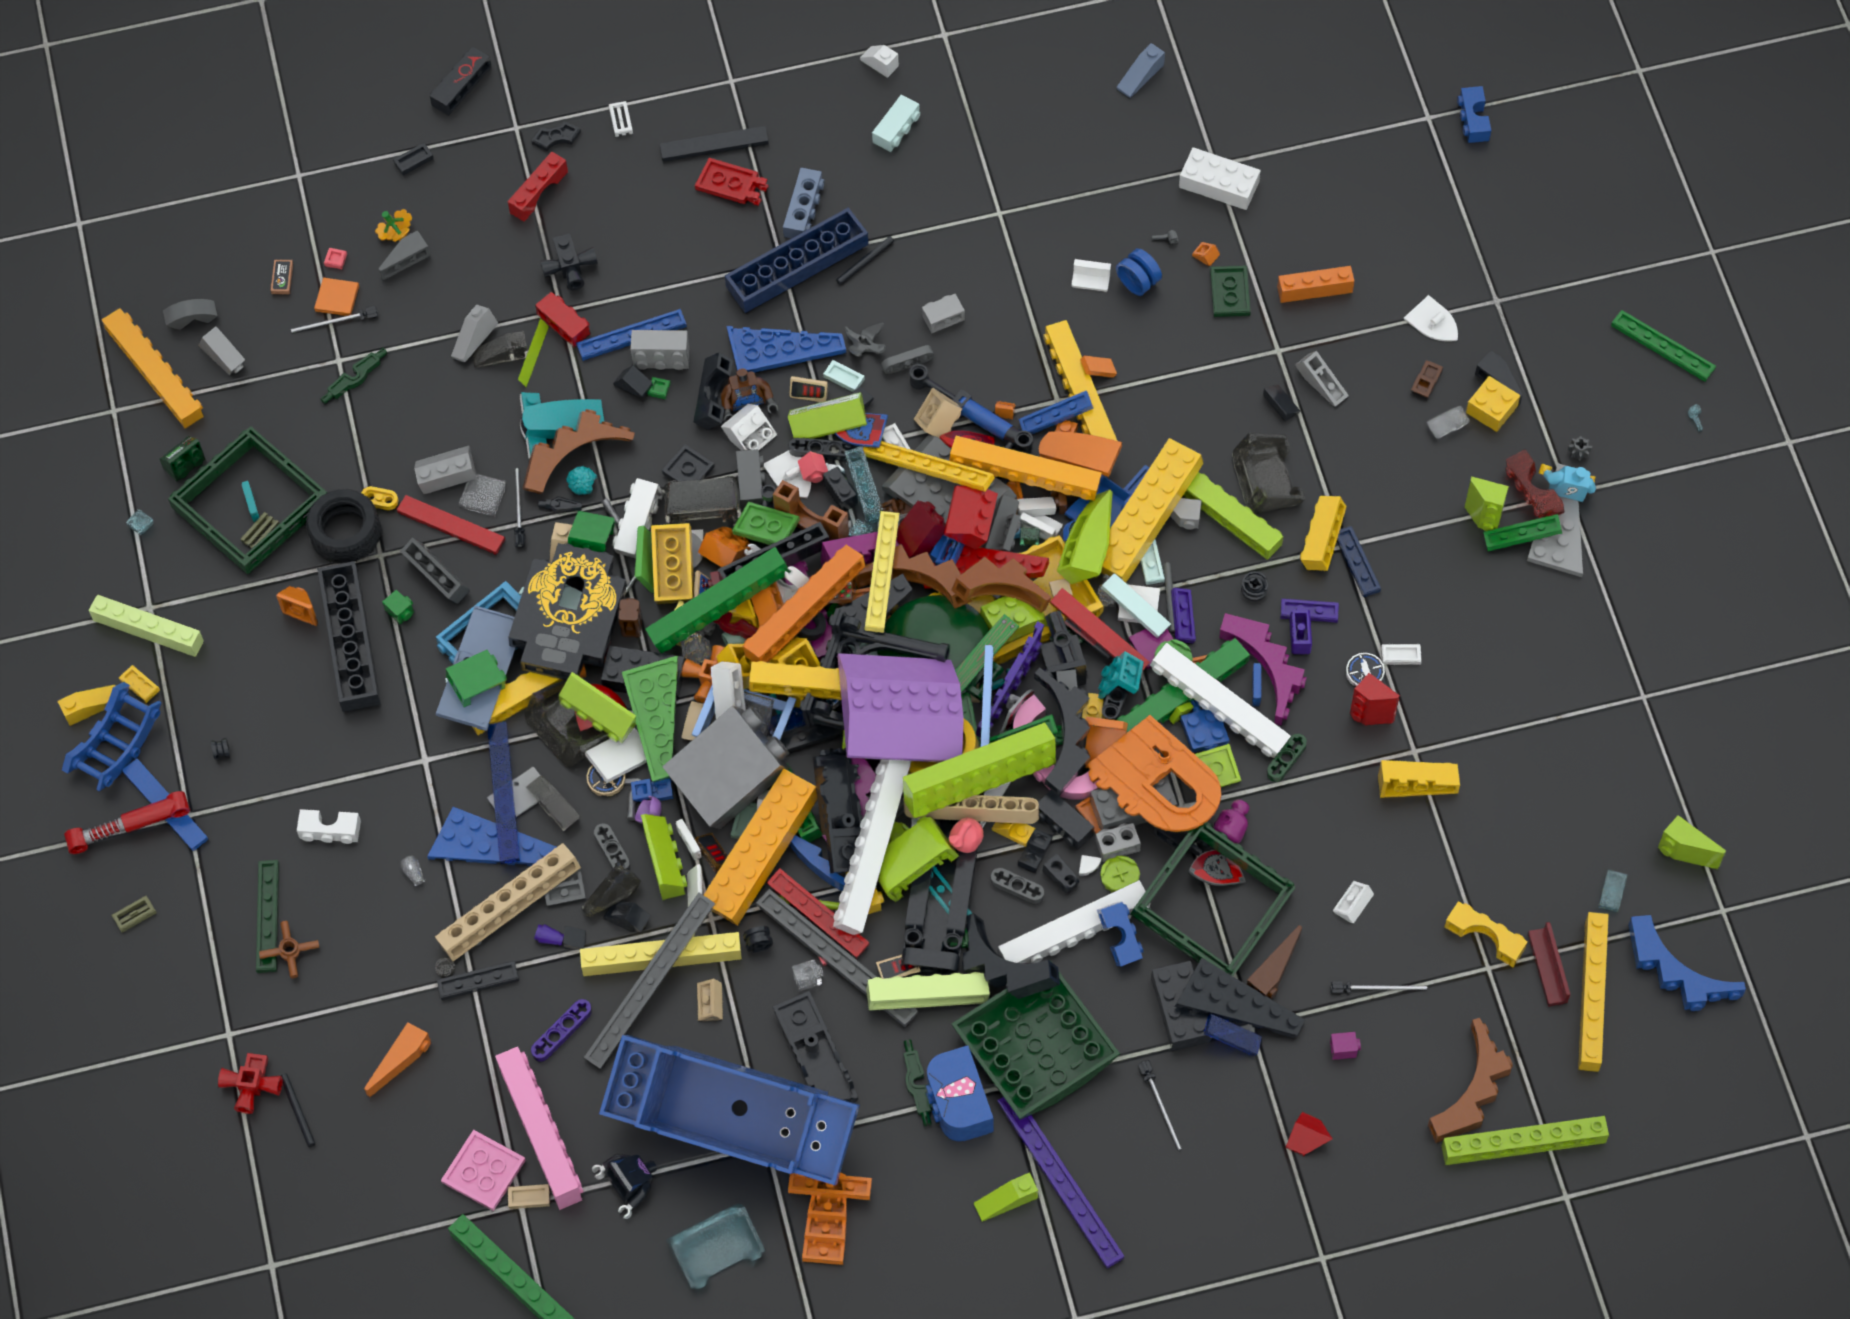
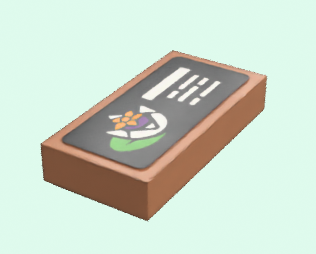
M274 260L271 294H290L293 271L292 260Z

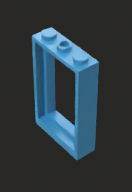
M505 581L475 606L490 609L504 598L517 611L521 595ZM474 607L436 636L438 650L442 654L446 653L452 664L458 651L449 641L468 626Z

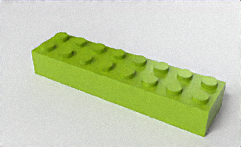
M1042 723L904 776V803L913 818H917L953 803L961 802L971 796L979 795L989 789L997 788L1002 784L1015 781L1023 776L1033 774L1041 769L1048 768L1056 764L1055 737L1046 723Z

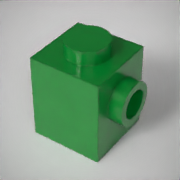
M397 590L382 601L385 611L399 624L409 620L414 613L412 600L408 596H403Z

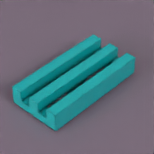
M245 481L241 485L251 518L256 522L260 517L248 481Z

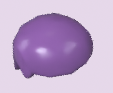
M649 796L651 800H643L635 815V821L642 824L641 815L643 814L661 815V802L656 797Z

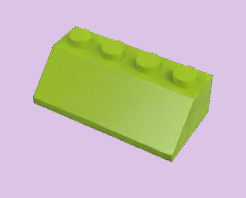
M572 672L559 694L560 704L568 710L571 708L576 711V715L585 721L587 719L592 722V726L598 731L603 730L608 733V737L614 742L620 741L623 744L636 726V715Z
M648 814L641 815L662 900L685 895L684 887L688 886L685 875L681 876L680 870L683 867L681 859H676L675 852H678L676 841H671L670 835H673L671 823L667 824L665 817Z

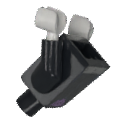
M615 1154L603 1162L602 1166L594 1165L592 1171L595 1173L601 1170L599 1174L595 1175V1178L601 1180L606 1175L623 1202L629 1203L627 1206H620L618 1210L621 1213L624 1209H628V1213L623 1217L628 1219L632 1215L631 1209L636 1208L647 1196L653 1178L651 1173L656 1172L657 1167L652 1160L644 1163L639 1155Z

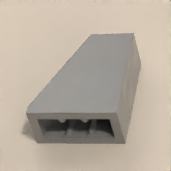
M214 327L202 337L198 346L229 375L233 372L237 374L244 368L245 359L217 327Z

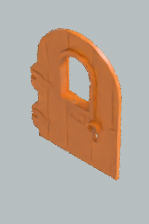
M1151 715L1087 764V767L1090 769V780L1093 783L1096 782V786L1103 790L1111 788L1118 795L1117 803L1120 808H1125L1124 811L1131 816L1140 815L1154 827L1165 831L1181 832L1198 828L1216 813L1220 805L1221 786L1216 774ZM1154 748L1158 749L1163 754V757H1161L1160 753L1158 754L1154 750ZM1172 771L1189 788L1195 791L1197 802L1190 808H1178L1164 798L1153 786Z

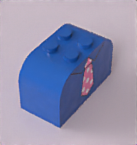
M967 1045L935 1056L927 1068L928 1085H926V1095L929 1104H932L934 1120L939 1122L943 1133L954 1141H966L994 1132V1118L969 1046Z

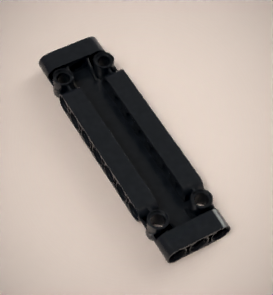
M934 819L947 839L953 826L960 821ZM978 847L971 853H963L955 849L959 857L952 862L947 858L942 860L944 862L942 865L939 863L935 865L940 874L952 887V894L935 874L933 867L911 883L900 967L904 966V964H909L917 969L919 966L921 973L940 975L958 973ZM930 885L948 906L949 914L930 892ZM939 885L944 886L945 891L943 893L937 891ZM911 938H916V939H918L917 942H913V943L910 942L909 940H910ZM951 942L958 944L956 947L948 946Z

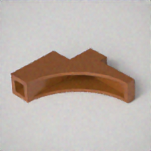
M984 557L958 576L952 587V591L965 602L984 595H1001L1023 601L1041 613L1047 609L1051 600L1049 594L1025 576L1027 569L1014 558L1001 568H998Z

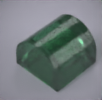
M1022 527L1020 546L1039 545L1040 529Z

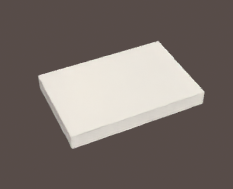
M633 728L623 744L620 741L614 742L609 739L585 752V756L606 783L647 763L639 733L635 728Z

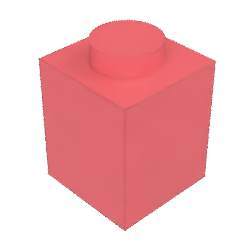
M810 451L798 460L803 480L818 483L822 481L824 473L828 472L824 457L821 454Z

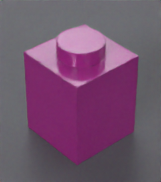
M1355 1032L1331 1034L1332 1060L1357 1057L1358 1051L1361 1050L1360 1039H1356Z

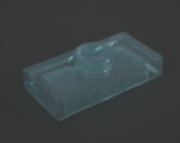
M1608 870L1598 907L1618 912L1628 875Z

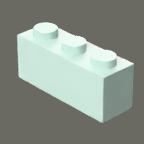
M900 95L872 132L873 143L889 152L894 147H897L903 135L909 132L912 123L919 119V103Z

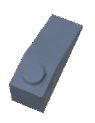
M1151 43L1135 60L1118 84L1117 90L1131 98L1164 66L1165 52Z

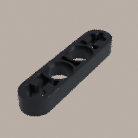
M793 438L789 442V453L795 457H804L810 451L813 452L811 450L812 446H819L821 448L820 451L814 453L823 455L824 459L857 461L861 457L860 446L851 445L844 441ZM836 447L839 449V452L831 453L829 449Z

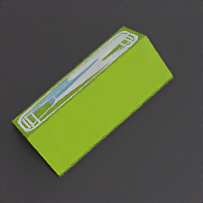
M861 392L793 409L788 414L794 438L814 439L867 425Z

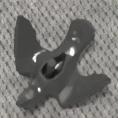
M877 323L863 329L861 335L854 333L846 326V336L853 342V345L848 348L849 351L858 357L862 356L864 352L883 353L886 350V346L884 344H875L873 341L874 337L883 329L884 323Z

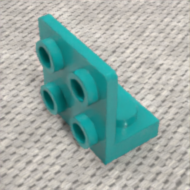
M1126 651L1119 657L1116 656L1109 666H1105L1101 672L1102 681L1098 687V690H1100L1098 698L1102 700L1118 685L1135 694L1139 689L1144 662Z

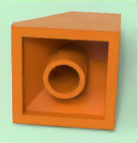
M289 586L277 594L283 614L317 626L318 621L313 606L304 589Z

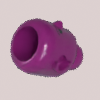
M1240 799L1235 800L1231 804V809H1225L1220 812L1216 822H1214L1213 829L1223 832L1230 841L1239 844L1248 828V820L1245 817L1249 812L1248 803Z

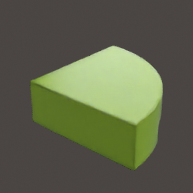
M1190 702L1178 706L1169 720L1172 724L1180 721L1181 715L1188 714L1194 706Z

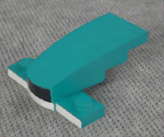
M521 392L520 394L522 409L520 429L524 439H526L529 460L533 446L539 443L547 444L546 438L554 439L558 428L567 426L573 428L575 432L580 412L586 409L596 411V415H600L599 423L604 421L602 403L598 399L561 400L541 403L539 393Z

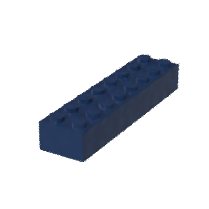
M848 207L726 274V288L746 313L869 245L868 232Z

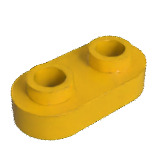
M370 486L361 492L368 498L374 497L371 501L375 508L392 510L397 507L399 502L397 494L392 490Z

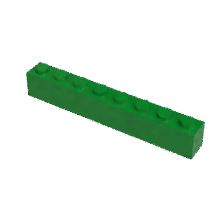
M774 547L646 628V631L659 652L664 653L679 642L686 640L690 635L702 630L709 623L719 619L728 611L735 609L739 604L751 599L758 592L767 589L777 580L784 578L785 571L788 573L791 571L788 569L781 554Z
M1236 638L1232 641H1226L1220 647L1221 649L1216 652H1210L1201 663L1196 662L1195 664L1218 682H1222L1249 662L1250 654ZM1167 683L1161 688L1160 692L1156 695L1154 693L1145 700L1146 702L1141 705L1137 704L1131 709L1129 714L1120 716L1117 721L1128 723L1127 732L1149 715L1163 724L1170 718L1178 706L1193 700L1195 701V699L1187 697L1178 686L1174 687Z
M464 1214L448 1228L450 1235L537 1318L574 1319Z

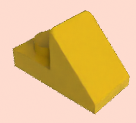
M995 822L992 827V831L1025 847L1035 830L1034 827L1022 823Z

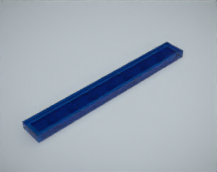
M505 721L489 724L488 726L500 864L520 861L508 725Z

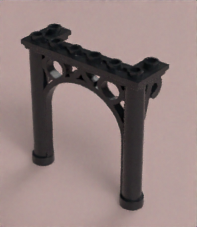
M836 608L834 615L832 614L829 620L833 635L831 640L827 642V653L825 657H822L820 666L834 669L838 653L842 654L843 649L848 645H853L856 648V653H854L856 655H867L874 651L887 650L945 662L949 658L950 644H937L887 632L865 631V627L861 626L860 620L851 616H844V613L839 608ZM858 642L870 645L860 649ZM811 693L806 694L805 699L801 701L800 710H802L803 719H805L807 727L815 726L816 723L844 730L843 714L837 712L842 708V700L831 706L826 703V698H815Z

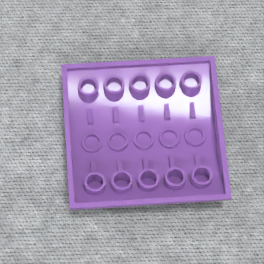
M838 653L847 758L943 762L962 754L964 717L961 690L951 660L941 662L936 659Z

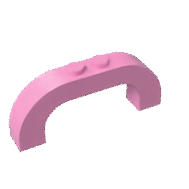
M1035 695L1027 699L1018 709L1014 718L1013 729L1041 719L1046 715V708ZM1052 765L1036 771L1033 775L1038 782L1042 781L1045 785L1046 777L1055 766ZM1088 771L1084 775L1076 777L1060 797L1082 800L1090 797L1091 791L1100 788L1096 786V782L1093 783L1090 780Z

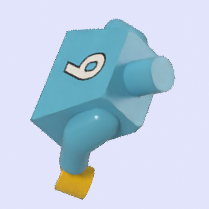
M1541 464L1538 473L1542 474L1550 483L1549 494L1583 502L1587 492L1592 494L1596 490V476H1590V472L1586 471L1583 467L1564 466L1559 471L1552 472L1551 466Z

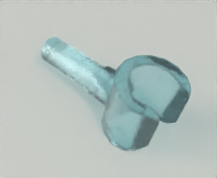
M1695 404L1690 407L1688 415L1694 419L1698 430L1702 431L1703 428L1698 417L1702 411L1700 406Z

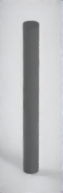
M1166 562L1163 564L1168 621L1171 623L1169 632L1175 633L1171 590L1173 589L1171 563Z

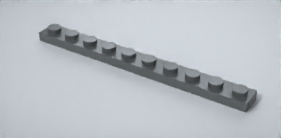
M770 889L756 902V906L867 996V982L869 979L876 978L877 976ZM916 1008L884 1009L885 1012L904 1027L918 1014Z
M698 892L584 1056L586 1060L602 1069L620 1043L622 1035L627 1033L715 906L713 901Z

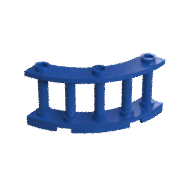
M125 682L113 687L104 709L107 713L102 722L97 721L90 731L89 736L91 737L86 743L81 742L66 754L62 771L67 774L75 769H80L98 779L99 782L96 789L98 791L110 787L113 781L122 773V769L128 766L133 758L135 759L139 756L140 748L151 731L155 720L158 719L161 713L159 709L162 702L157 701L148 706L129 696L128 690L130 685ZM125 702L145 713L141 725L121 715L120 710ZM115 722L137 732L130 744L109 734V730ZM102 741H107L124 750V753L117 761H114L96 751V748ZM88 757H93L109 766V768L101 773L85 764L84 761Z

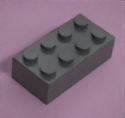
M1166 775L1153 788L1172 805L1177 807V801ZM1100 788L1090 792V803L1101 830L1114 829L1123 823H1133L1135 826L1147 822L1140 815L1131 816L1124 811L1125 808H1120L1117 803L1118 795L1111 788L1107 790Z

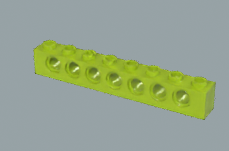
M1605 1116L1447 1137L1443 1139L1442 1151L1445 1165L1603 1144L1606 1143L1609 1132Z

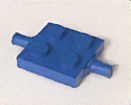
M1191 701L1190 703L1194 706L1193 712L1181 715L1180 717L1191 751H1207L1229 744L1230 740L1223 722L1219 721L1210 710H1201L1198 701Z

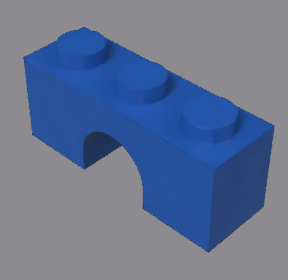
M1483 86L1461 88L1460 95L1457 96V103L1462 109L1460 111V119L1464 121V136H1467L1468 143L1489 141L1491 135L1489 116H1478L1475 114V112L1484 111L1485 96Z
M1116 902L1097 909L1103 929L1115 926L1121 931V941L1117 945L1110 947L1116 966H1123L1142 959L1141 953H1143L1141 943L1136 940V928L1129 921L1128 916L1130 912L1127 905L1123 904V902Z

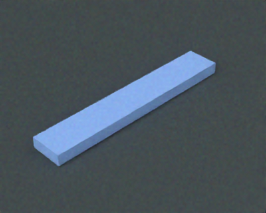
M985 645L981 747L989 744L993 672L992 645Z

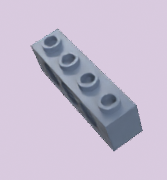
M800 168L783 225L784 237L794 238L811 228V219L814 220L816 209L814 208L820 201L819 191L823 190L825 179H822V171Z

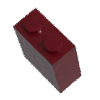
M917 500L897 530L896 540L900 545L902 544L909 558L925 552L928 554L931 552L944 534L946 526L944 518L936 512L935 506L932 503Z

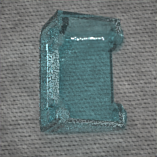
M735 1204L666 1240L690 1288L695 1287V1289L705 1286L707 1284L706 1281L713 1274L743 1259L750 1258L751 1261H754L762 1256V1252L766 1251L745 1207L741 1204Z

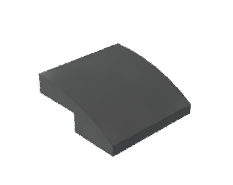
M581 869L545 894L547 906L586 899Z

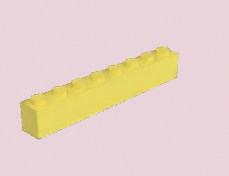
M739 932L693 937L672 967L741 960ZM665 940L580 949L583 976L645 970Z

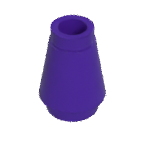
M539 924L534 940H538V943L561 946L564 934L546 924Z

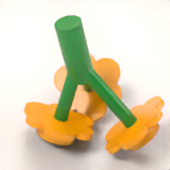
M402 209L401 211H396L394 213L395 218H392L388 211H384L382 217L387 224L379 223L378 228L375 230L380 240L393 239L394 242L400 241L410 230L408 227L411 225L412 215L407 213L405 209Z

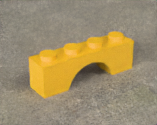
M1459 901L1446 919L1444 926L1460 937L1472 932H1480L1489 936L1496 945V958L1513 968L1524 952L1528 942L1520 934L1510 932L1503 924L1491 921L1487 915L1479 914L1470 905L1462 904Z

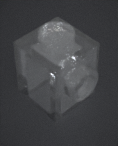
M815 959L792 967L799 992L822 984L821 977L824 976L821 965L816 964Z

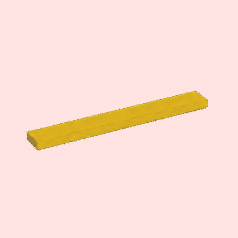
M881 441L879 448L864 446L861 450L862 456L986 492L995 479L992 473Z

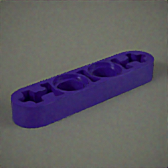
M584 999L576 1001L533 1044L531 1053L536 1061L542 1062L547 1060L590 1017L592 1008L589 1001ZM586 1006V1012L581 1011L579 1013V1007L584 1008ZM566 1019H572L574 1025L566 1028L563 1026V1022ZM552 1033H558L560 1039L552 1042L549 1040V1036ZM538 1048H539L540 1050H542V1049L544 1048V1054H543V1055H542L541 1053H539V1054L537 1055V1049H538Z

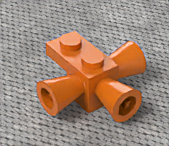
M712 646L711 660L704 659L702 666L689 659H686L684 662L682 677L699 678L701 686L694 696V699L699 703H705L712 686L711 667L718 664L716 656L725 647Z

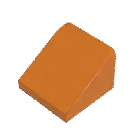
M1201 242L1192 253L1194 258L1208 266H1211L1220 255L1216 245Z

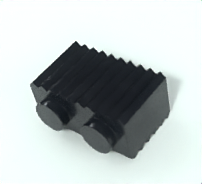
M839 467L824 473V487L832 495L839 509L846 512L858 505V494Z

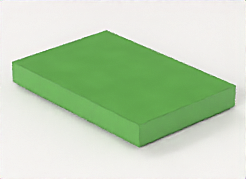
M748 502L732 532L734 535L771 545L791 536L800 519L797 515Z
M643 525L637 528L635 577L649 592L654 593L652 535Z

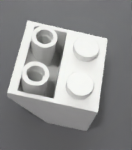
M753 404L744 406L721 426L730 441L741 451L760 450L777 435L759 406Z

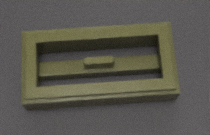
M264 512L241 538V542L252 549L280 524L279 521L274 520L273 517H269ZM271 523L272 525H271V526L265 531V533L262 535V533L264 532V530H265V529L268 527V525ZM258 537H260V538L258 539V541L253 545V542H254Z
M146 895L112 914V917L123 933L156 914V911ZM147 903V905L143 906L142 908L133 911L134 909H136V908L140 907L141 905ZM131 912L128 916H126V917L122 918L121 920H119L120 917H122V916L126 915L127 913Z

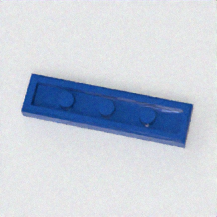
M1086 390L1018 420L1022 431L1034 434L1094 409Z

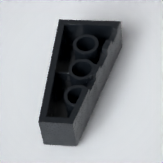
M903 574L891 580L886 620L911 599L913 589ZM870 592L853 600L852 603L840 607V611L844 613V616H851L860 620L861 626L865 627Z

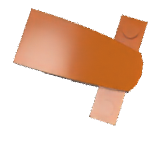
M1068 420L1058 423L1055 432H1048L1041 440L1039 445L1040 457L1101 472V475L1109 477L1122 448V442L1076 433L1078 423Z
M840 1172L837 1185H832L796 1173L790 1174L788 1193L811 1195L804 1235L803 1262L843 1265L846 1240L847 1198L870 1200L872 1178L846 1176Z

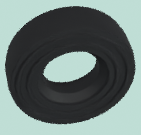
M821 612L812 619L816 624V628L807 629L804 627L796 634L799 638H807L808 641L819 639L824 634L826 619Z

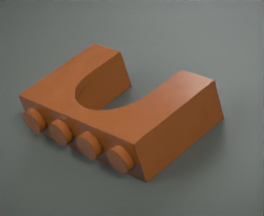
M784 480L781 481L773 493L774 509L799 516L800 521L796 527L804 530L821 522L829 536V541L849 536L847 512L831 505L823 517L810 511L801 502L798 487Z

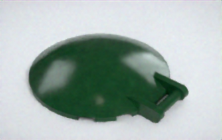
M932 595L912 600L896 610L885 623L884 632L937 644H950L948 660L952 661L953 667L956 670L989 632V628L979 612L969 604L954 608L945 596ZM887 650L877 651V656L920 658ZM994 661L992 683L998 675L1004 672V669ZM984 668L964 690L962 695L969 693L980 701L983 699L984 682L978 689L975 687L984 676Z

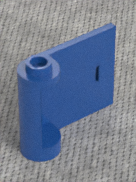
M1101 475L1097 494L1107 490L1113 492L1111 528L1132 495L1106 476ZM1080 497L1065 512V515L1072 520H1077L1080 513L1091 500H1084Z

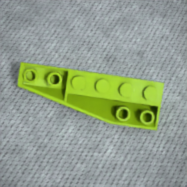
M1111 490L1097 494L1095 501L1091 500L1085 506L1070 531L1057 572L1070 584L1096 577L1102 571L1109 546L1113 494Z

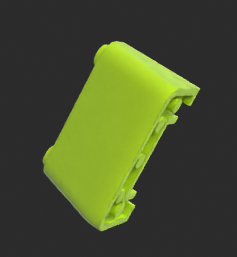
M921 817L916 822L917 824L887 845L878 881L887 896L895 902L904 897L901 892L903 889L905 891L909 889L907 885L937 863L942 865L944 863L942 860L948 858L952 862L959 857L932 817Z

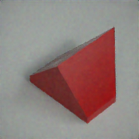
M1302 1112L1294 1124L1286 1148L1305 1156V1154L1333 1138L1321 1120Z

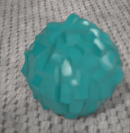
M584 466L576 467L567 476L568 487L578 495L590 494L597 475L590 468Z

